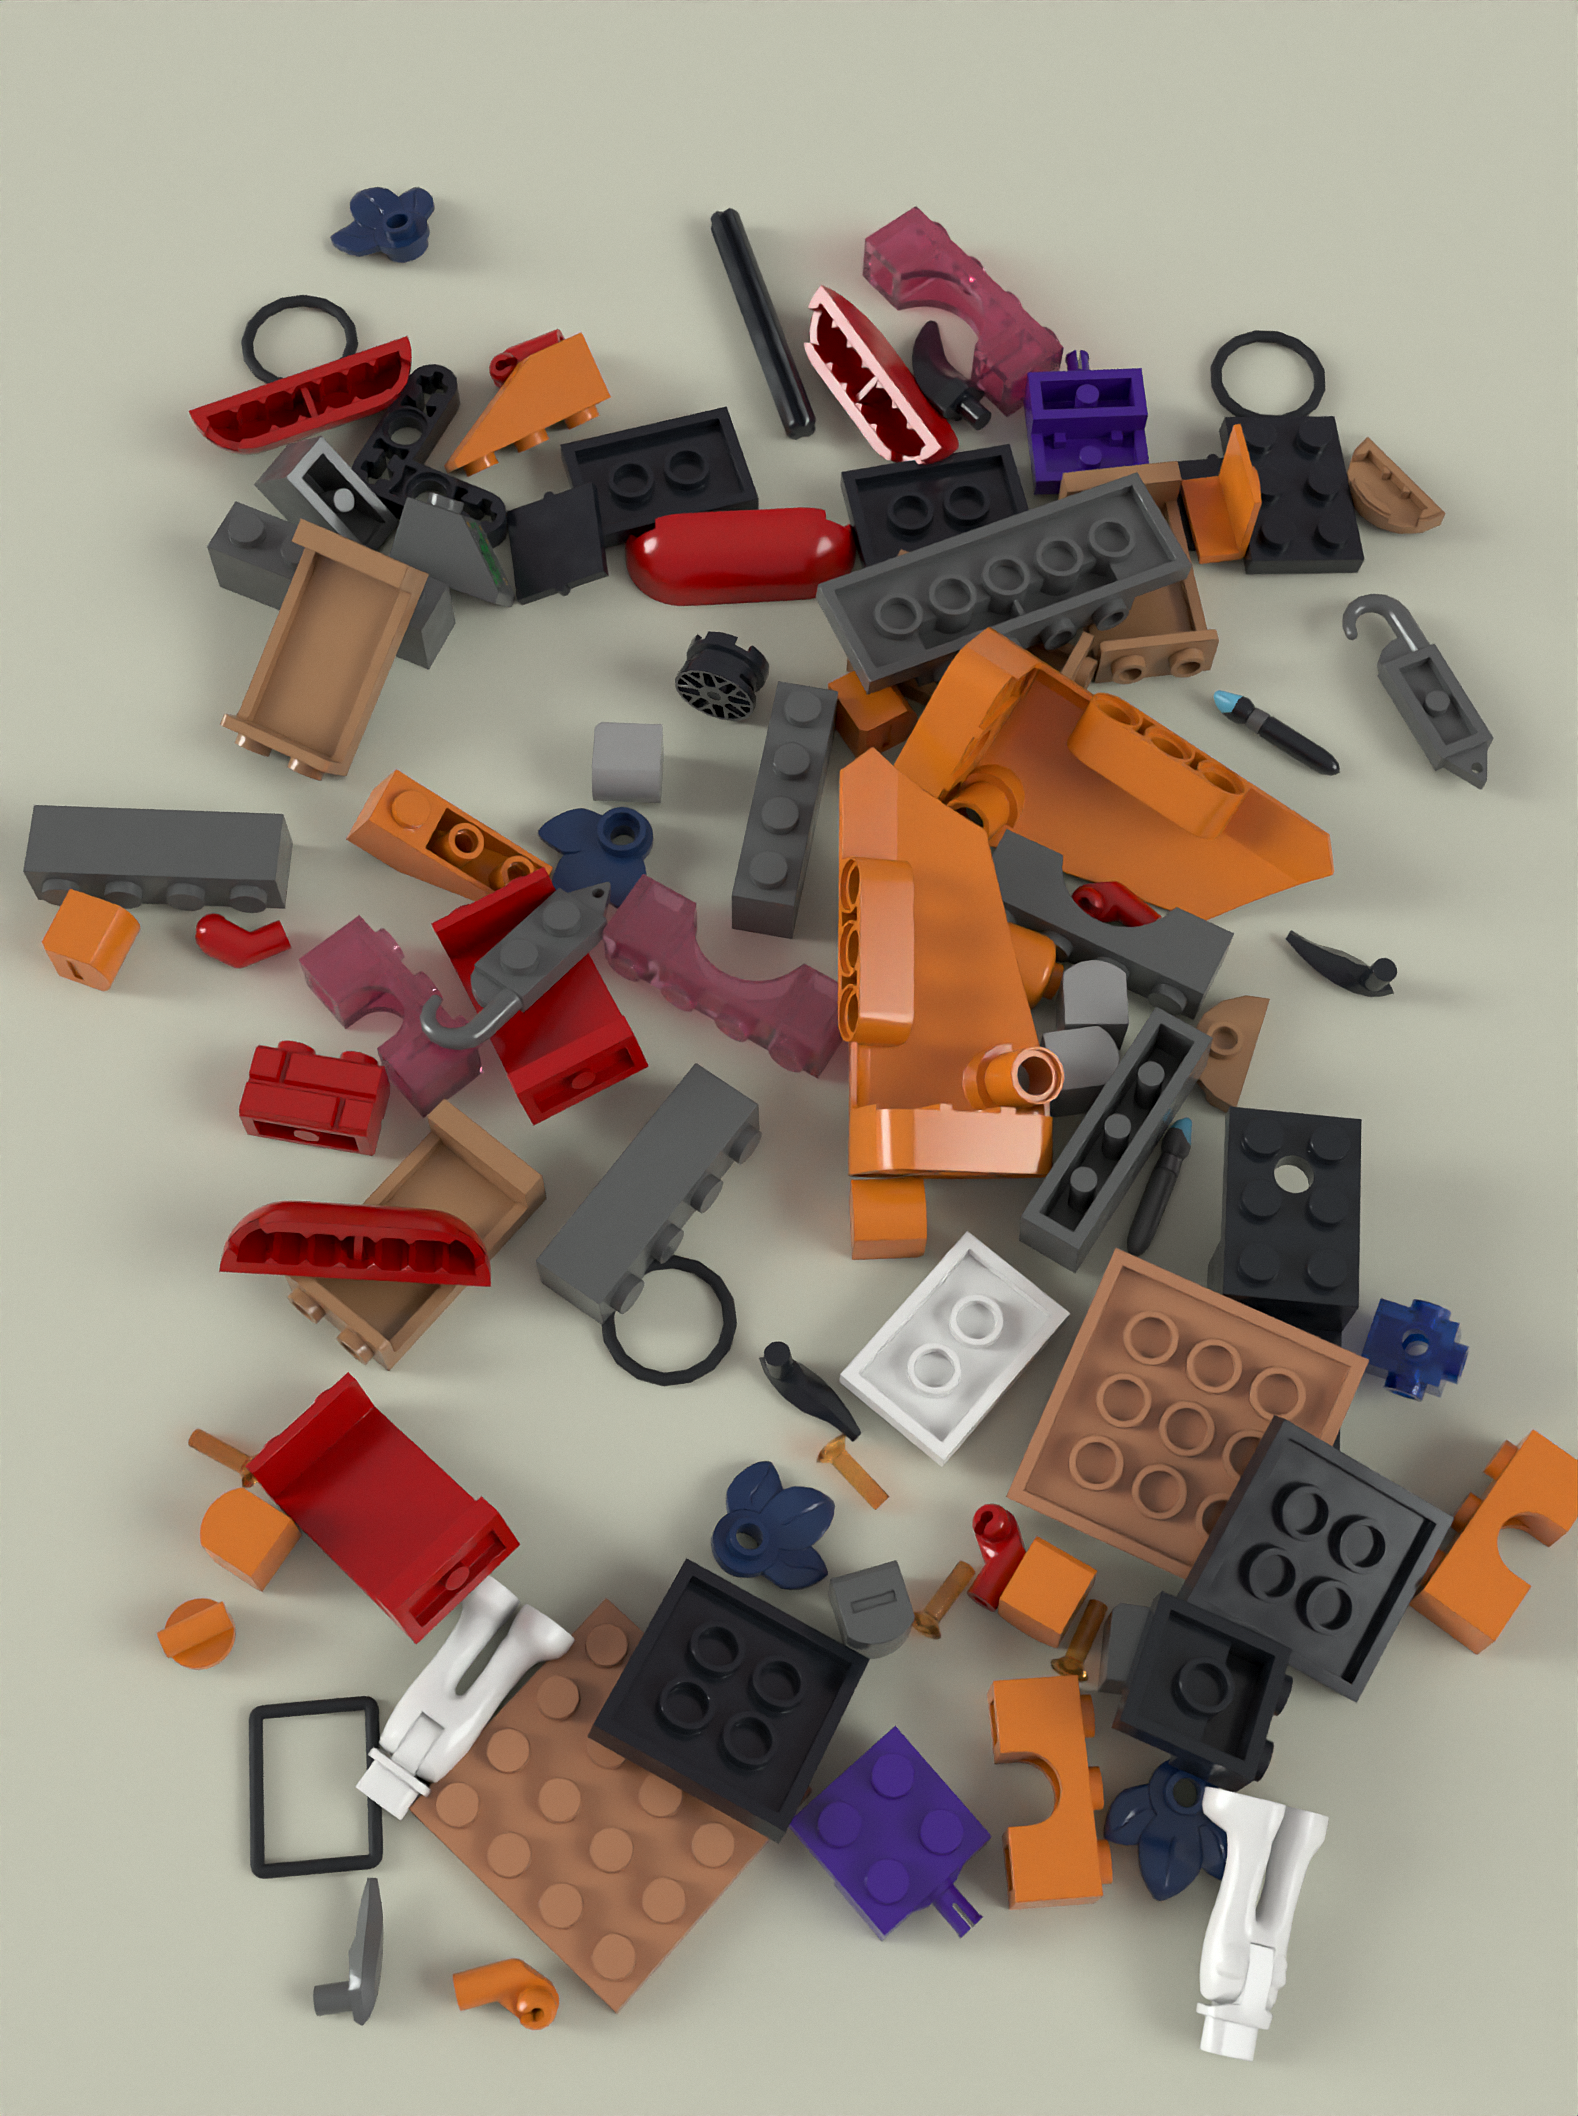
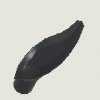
M1292 930L1286 937V940L1295 951L1332 983L1350 992L1368 997L1394 994L1389 983L1396 977L1397 967L1392 960L1380 958L1369 966L1362 960L1342 950L1318 945Z
M780 1341L770 1343L764 1350V1357H760L759 1360L765 1375L776 1390L802 1412L828 1422L852 1442L857 1440L861 1435V1431L853 1416L834 1390L816 1373L792 1359L787 1344Z

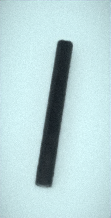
M728 208L723 212L716 211L710 219L712 223L711 232L786 435L793 440L803 436L809 437L816 430V417L740 215L732 208Z

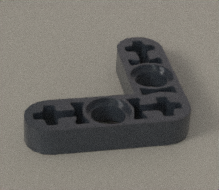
M437 364L421 366L410 374L408 382L404 386L405 389L389 406L354 460L351 469L399 520L401 519L407 497L416 499L419 494L432 490L438 491L448 498L463 502L462 515L479 521L485 515L491 516L492 523L482 521L481 525L492 548H495L506 539L508 534L506 508L501 498L492 492L424 465L458 412L460 397L457 378L450 369ZM437 389L443 390V394L435 392ZM423 393L431 395L426 405ZM425 406H426L427 415L423 412L424 409H425ZM405 427L416 428L422 433L416 442L407 445L397 444L391 439L397 430ZM386 457L390 460L388 465L386 462ZM386 468L388 470L389 480L380 478L383 475ZM368 478L379 480L375 484H370Z

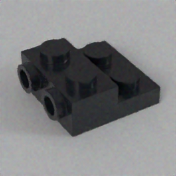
M1161 1591L1152 1601L1111 1728L1171 1754L1169 1765L1222 1789L1236 1793L1253 1781L1259 1782L1270 1764L1274 1742L1266 1738L1273 1715L1278 1716L1282 1712L1291 1693L1293 1678L1285 1673L1292 1649Z

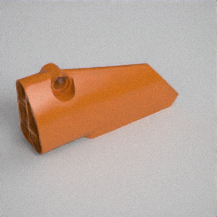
M987 627L968 642L950 663L893 765L926 792L970 821L972 820L966 812V807L976 811L983 821V825H977L986 830L990 847L997 848L1006 829L1062 854V869L1067 874L1093 883L1118 881L1147 903L1169 911L1178 907L1206 921L1266 896L1331 876L1334 873L1329 833L1125 700L1109 693L1099 692L1092 694L991 627Z
M871 747L840 770L838 1027L843 1040L849 1042L848 1176L864 1178L923 1177V1179L1046 1178L1053 1167V1117L1050 1116V1101L1055 1099L1062 1090L1065 1076L1063 1065L1057 1055L1048 1048L1040 1047L1005 913L987 832L984 828L952 810L896 769L874 747ZM1020 1065L1025 1068L1029 1075L1030 1083L1027 1092L1022 1089L1018 1082L1017 1073Z

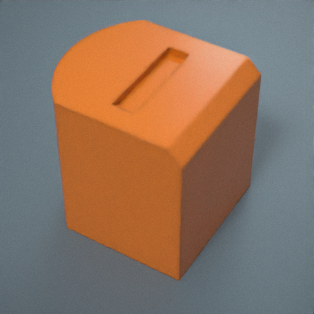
M855 670L828 683V690L838 691L836 730L855 758L871 747H874L881 754L904 742L918 722L917 714L896 685L867 695Z
M70 889L45 934L42 944L59 976L101 991H107L116 978L141 927L137 919L123 907Z
M923 1177L851 1180L849 1213L852 1260L918 1258L923 1256L927 1241V1212Z
M243 1487L230 1490L217 1498L206 1511L200 1528L201 1545L214 1562L261 1592L302 1536L290 1517Z
M1036 1536L999 1599L998 1614L1031 1638L1053 1648H1058L1095 1583L1097 1570Z

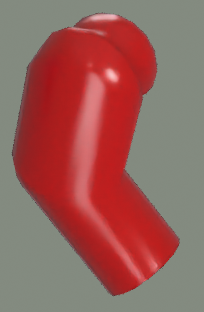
M559 329L550 331L511 346L503 353L494 356L489 365V374L494 384L500 389L519 362L534 353L565 340L562 332Z
M1118 881L1085 884L1079 886L1071 894L1074 902L1085 913L1104 923L1120 921L1126 927H1138L1153 923L1162 918L1160 914Z
M211 913L203 916L197 922L195 928L196 943L206 955L237 969L245 968L291 949L280 920L249 932L226 920L224 916Z
M990 1503L981 1506L975 1512L972 1519V1527L985 1565L968 1589L967 1595L981 1607L995 1612L999 1606V1599L1026 1554V1548L1014 1515L1002 1506Z

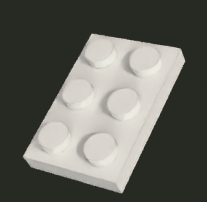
M967 1231L840 1374L839 1382L943 1467L1065 1325L1070 1313Z

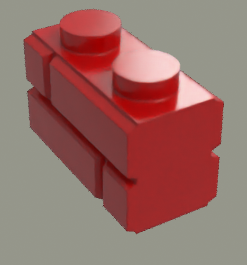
M281 1041L278 1043L277 1048L258 1045L249 1070V1080L246 1082L239 1106V1117L247 1135L373 1156L376 1152L382 1128L381 1122L385 1116L391 1085L385 1066L378 1065V1061L375 1058L361 1052L345 1051L341 1053L340 1058L316 1055L313 1048L296 1041Z

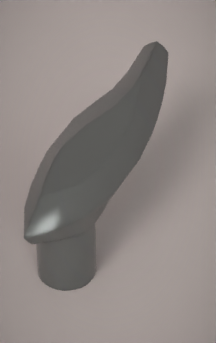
M367 1878L361 1898L356 1936L348 1952L349 1981L314 1987L313 2003L317 2016L352 2011L354 2021L363 2026L370 2018L374 2009L381 1979L384 1934L383 1910L377 1878Z

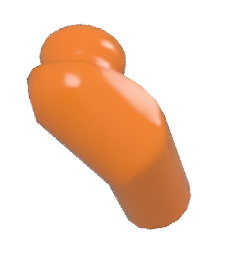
M510 1958L453 1974V1984L460 2011L499 2002L520 2019L521 2025L530 2030H542L548 2027L555 2019L559 2007V1995L553 1983L522 1959Z

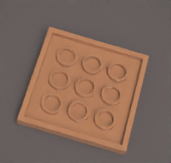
M1115 1248L1006 1497L1186 1580L1274 1415L1292 1422L1333 1446L1369 1360Z
M605 1598L571 1635L575 1642L567 1653L559 1659L546 1661L485 1726L465 1756L442 1779L428 1787L432 1790L426 1798L421 1795L408 1809L584 1983L618 2014L771 1839L587 1737L644 1634L614 1604ZM808 1786L799 1807L812 1793L811 1787Z

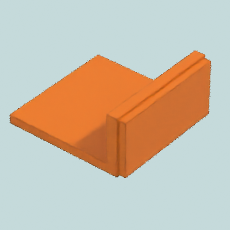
M1241 424L1233 425L1219 476L1188 479L1181 482L1180 491L1199 564L1239 560L1245 557L1262 504L1259 476L1257 470L1251 464Z

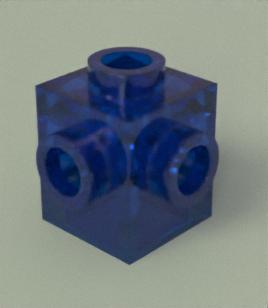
M1380 1298L1361 1356L1369 1360L1365 1373L1386 1379L1383 1386L1385 1390L1410 1400L1422 1402L1425 1393L1441 1398L1446 1381L1458 1385L1467 1361L1470 1346L1459 1343L1462 1336L1460 1323L1450 1321L1452 1312L1448 1309L1419 1299H1413L1411 1306L1407 1307ZM1416 1345L1428 1348L1421 1355H1410L1407 1353L1410 1348Z

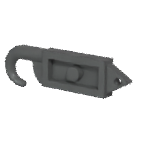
M1372 593L1359 596L1349 603L1343 613L1342 628L1346 637L1349 640L1357 638L1356 621L1364 613H1376L1386 619L1397 638L1382 650L1377 663L1379 680L1435 771L1445 768L1478 789H1483L1487 782V750L1494 737L1435 643L1430 645L1410 611L1399 600L1384 594Z
M610 882L600 883L568 893L558 888L474 964L475 969L470 976L472 994L478 1004L484 1009L466 1025L459 1028L442 1026L436 1019V1011L441 1005L442 999L439 995H432L423 1005L420 1015L422 1031L429 1040L445 1049L464 1050L474 1048L487 1041L519 1010L524 1013L608 935L607 919L605 917L611 896Z

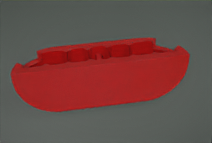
M820 285L808 306V309L813 310L809 328V343H804L806 354L813 367L872 448L886 460L895 463L915 460L918 464H932L952 455L959 448V442L954 430L946 418L930 405V401L920 390L914 375L884 335L850 301L834 290Z
M405 336L189 410V415L198 431L209 442L225 451L240 455L267 452L362 419L389 407L395 401L394 399L401 395L400 391L408 382L412 364V350L409 338Z
M810 507L666 515L655 519L656 529L648 531L638 538L630 535L625 544L626 567L634 584L648 597L673 606L816 598L818 584L852 572L857 554L852 525L849 523L843 527L836 522L826 520V510Z
M298 1200L272 1202L253 1210L233 1228L225 1242L219 1272L491 1287L490 1259L484 1243L478 1234L460 1218L448 1212L429 1208Z

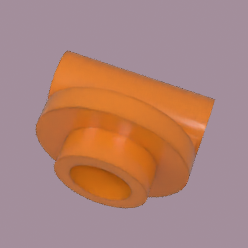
M198 1598L189 1600L177 1607L168 1618L165 1629L157 1632V1636L168 1658L172 1657L179 1665L185 1668L204 1670L214 1667L227 1657L235 1642L236 1628L234 1620L223 1601L218 1603L211 1599Z

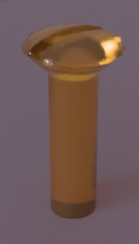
M200 1428L192 1433L188 1445L239 1473L243 1488H251L255 1483H258L245 1467L258 1454L249 1456Z
M846 1435L836 1436L819 1452L816 1463H831L869 1505L876 1510L890 1496L845 1449Z
M959 1561L922 1611H913L915 1619L912 1626L920 1634L932 1640L941 1638L939 1623L976 1574L973 1567L964 1561Z
M1096 1599L1089 1600L1065 1656L1050 1661L1052 1669L1058 1675H1078L1079 1683L1088 1681L1089 1678L1083 1664L1108 1610L1107 1605Z

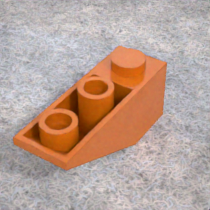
M582 332L534 353L517 364L445 463L444 468L447 474L463 467L467 477L499 463L494 453L497 450L514 443L519 454L549 440L545 428L564 420L570 430L600 416L595 405L611 398Z
M397 769L373 789L346 840L398 872L473 901H477L499 890L517 877L526 876L542 867H545L548 875H550L553 869L552 866Z

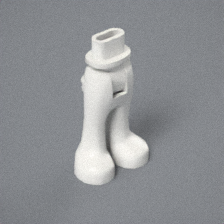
M490 1575L461 1601L463 1610L454 1630L432 1661L398 1702L379 1740V1744L384 1749L374 1747L371 1749L368 1755L375 1760L355 1786L399 1820H402L409 1810L408 1808L414 1803L420 1793L427 1798L432 1791L428 1788L431 1783H437L465 1756L498 1706L522 1676L539 1662L559 1659L567 1653L575 1642V1639L561 1626L539 1610L525 1604L517 1614L507 1636L501 1641L485 1669L463 1695H457L455 1689L460 1679L482 1649L508 1621L520 1604L519 1599L510 1590Z
M1205 1787L1202 1802L1203 1813L1227 1832L1228 1849L1221 1887L1206 1930L1201 1955L1200 1991L1202 1996L1212 2001V2004L1197 2003L1196 2012L1206 2015L1200 2049L1252 2062L1258 2029L1269 2030L1273 2017L1269 2011L1276 2002L1278 1990L1286 1984L1285 1973L1288 1967L1286 1954L1294 1911L1308 1864L1324 1842L1329 1817L1244 1794ZM1266 1869L1264 1887L1258 1905L1256 1907L1258 1895L1261 1889V1884Z

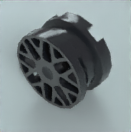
M708 631L705 639H702L698 634L692 639L686 652L687 661L675 678V688L683 700L706 715L731 721L747 719L753 713L756 706V695L754 693L758 692L765 685L769 675V663L765 656L753 645L749 647L748 651L735 645L738 637L723 632Z

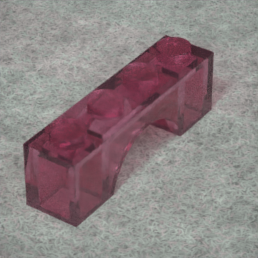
M917 206L865 238L862 276L898 311L913 307L939 308L957 315L973 329L978 341L974 348L970 380L985 391L984 396L1006 417H1009L1024 406L1023 399L1028 372L1060 371L1064 347L1060 344L1055 333L1048 327H1042L1023 309L1021 302L1012 292L1003 290L986 273L983 265L977 258L968 256L950 239L946 229L940 223L930 220Z
M645 874L641 876L602 931L605 959L608 960L611 968L619 975L634 982L639 981L641 978L660 989L664 998L675 1007L687 1012L695 1009L710 1017L725 1035L739 1042H746L748 1039L768 1050L770 1057L777 1064L791 1072L799 1073L803 1070L818 1079L843 1041L838 1027L837 981L805 963L784 976L764 981L739 979L722 972L704 956L697 943V903Z

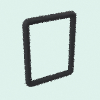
M358 1696L260 1705L250 1713L251 1871L256 1877L269 1879L367 1870L375 1868L380 1864L383 1858L382 1807L368 1796V1855L265 1864L263 1719L365 1710L366 1769L368 1770L375 1760L368 1755L373 1747L380 1749L379 1707L372 1697Z

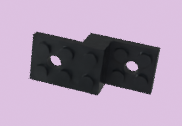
M1230 1106L1225 1116L1221 1240L1208 1264L1207 1274L1208 1289L1341 1348L1342 1331L1359 1308L1362 1119ZM1283 1165H1292L1299 1168L1308 1178V1189L1300 1193L1284 1190L1276 1182L1274 1170ZM1339 1430L1338 1435H1337V1437H1336V1439H1335V1442H1334V1444H1333V1446H1332V1447L1338 1449L1339 1451H1340V1430Z

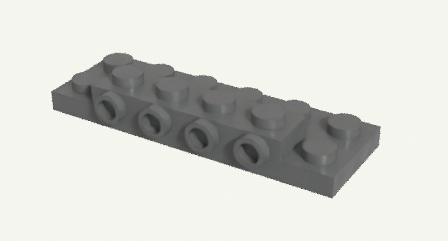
M1136 472L818 584L816 599L868 695L912 678L915 679L919 687L933 682L938 686L945 671L958 652L987 627L993 628L1023 649L1042 643L1047 650L1064 646L1074 638L1078 629L1094 623L1100 631L1114 628L1127 618L1135 597L1187 579L1192 564L1139 474Z

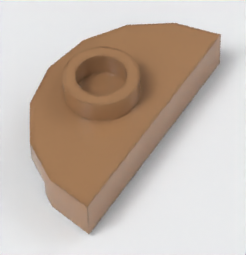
M1369 437L1354 450L1348 467L1347 478L1353 506L1360 516L1377 528L1398 534L1423 533L1441 525L1446 513Z
M1245 995L1223 1000L1204 1013L1196 1026V1029L1213 1038L1207 1066L1196 1083L1207 1094L1205 1099L1212 1106L1227 1113L1230 1106L1237 1107L1270 1001L1269 998Z

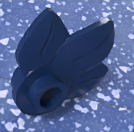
M382 187L361 190L350 201V212L354 221L331 235V242L338 250L357 257L381 251L393 262L404 263L415 260L423 255L428 248L430 229L427 220L435 210L433 198L428 191L420 187L409 189L399 197L389 189Z
M617 807L601 815L585 808H576L553 817L538 830L540 839L563 855L552 877L555 890L561 888L568 893L600 883L610 882L611 896L609 903L617 909L632 902L642 892L647 880L644 859L652 850L654 838L651 824L636 810L628 807ZM621 835L630 836L634 840L626 845L613 843V840Z
M770 1461L757 1462L745 1468L734 1478L726 1492L727 1514L719 1520L711 1536V1549L718 1565L722 1570L734 1577L753 1578L762 1575L781 1589L802 1590L825 1579L828 1575L827 1567L820 1554L812 1546L822 1538L831 1525L835 1510L834 1501L823 1492L811 1487L793 1486L783 1489L779 1474ZM744 1533L751 1536L757 1542L758 1547L755 1549L742 1547L737 1541L736 1534Z
M1170 1759L1161 1763L1154 1770L1148 1784L1124 1789L1115 1797L1109 1806L1103 1831V1838L1112 1843L1126 1846L1137 1845L1141 1876L1150 1894L1157 1901L1167 1900L1186 1889L1199 1875L1201 1868L1215 1879L1222 1881L1227 1860V1832L1212 1822L1203 1813L1202 1807L1205 1787L1217 1789L1219 1787L1169 1765ZM1180 1779L1190 1781L1196 1789V1800L1190 1807L1179 1805L1174 1798L1173 1788Z

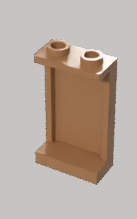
M1178 461L1063 473L1058 500L1137 472L1191 562L1177 504V497L1182 482ZM1191 567L1187 579L1135 597L1129 615L1116 627L1105 631L1098 630L1095 623L1083 627V631L1095 636L1090 656L1098 660L1093 676L1095 683L1114 681L1118 684H1131L1143 678L1173 675L1180 678L1191 677L1202 671L1211 670L1219 644L1217 630L1207 629L1193 567Z
M300 519L292 542L305 547L240 710L237 715L224 713L220 725L238 733L235 744L266 757L270 756L272 749L291 757L287 766L289 769L309 778L322 781L325 773L347 776L429 574L321 526Z
M444 1098L427 1116L431 1132L363 1204L429 1208L448 1212L460 1218L474 1229L484 1243L491 1260L547 1199L543 1176ZM285 1276L292 1290L287 1299L302 1315L314 1324H317L324 1317L341 1331L336 1340L350 1355L364 1365L373 1358L388 1371L394 1367L467 1287L462 1285Z

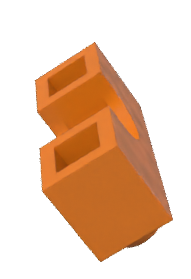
M1534 1429L1516 1446L1506 1439L1483 1470V1473L1493 1480L1480 1498L1470 1492L1452 1515L1454 1520L1450 1526L1456 1531V1534L1444 1551L1438 1548L1419 1584L1420 1587L1409 1603V1606L1476 1655L1495 1642L1531 1588V1585L1510 1571L1502 1561L1497 1546L1499 1531L1506 1528L1525 1531L1549 1548L1569 1531L1578 1517V1460Z
M1078 1675L993 1681L987 1692L994 1764L1026 1763L1032 1765L1047 1777L1054 1794V1806L1048 1819L1035 1825L1008 1827L1002 1835L1009 1910L1094 1904L1103 1897L1102 1884L1112 1883V1859L1108 1840H1097L1093 1810H1103L1104 1793L1099 1766H1088L1085 1738L1095 1736V1714L1092 1697L1090 1694L1080 1695Z

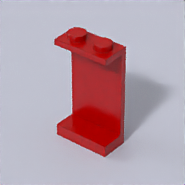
M545 867L526 876L517 877L499 890L471 904L462 905L454 909L449 915L431 923L477 1014L484 1008L478 1004L472 994L470 976L475 969L474 964L556 891ZM589 953L524 1013L519 1010L490 1037L508 1074L507 1077L533 1126L649 1067L625 1016H622Z
M349 1372L331 1388L323 1391L303 1414L280 1435L270 1439L264 1445L261 1452L245 1466L270 1499L416 1645L521 1545L501 1514L482 1496L476 1501L378 1410L358 1381Z

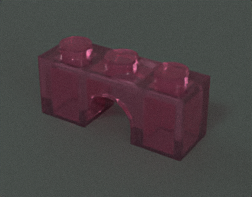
M359 915L298 960L307 986L345 1029L362 1017L374 1012H389L403 1019V1023L397 1033L377 1048L381 1065L385 1066L389 1080L424 1118L444 1098L448 1100L483 1073L478 1050L483 1043L470 1049L453 1050L442 1048L429 1040L422 1031L420 1015L423 1005L432 995H439L443 1002L440 991L424 972L419 971L413 975L401 962L404 959L403 951L388 931L380 928L374 932ZM441 1005L436 1011V1019L444 1027L459 1028L468 1023L462 1015L452 1019Z

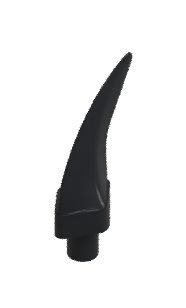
M927 321L915 340L912 353L913 372L920 390L930 401V405L943 417L954 421L964 419L975 430L983 429L989 423L992 416L991 412L980 403V400L985 395V391L972 380L963 376L948 362L944 354L937 322Z

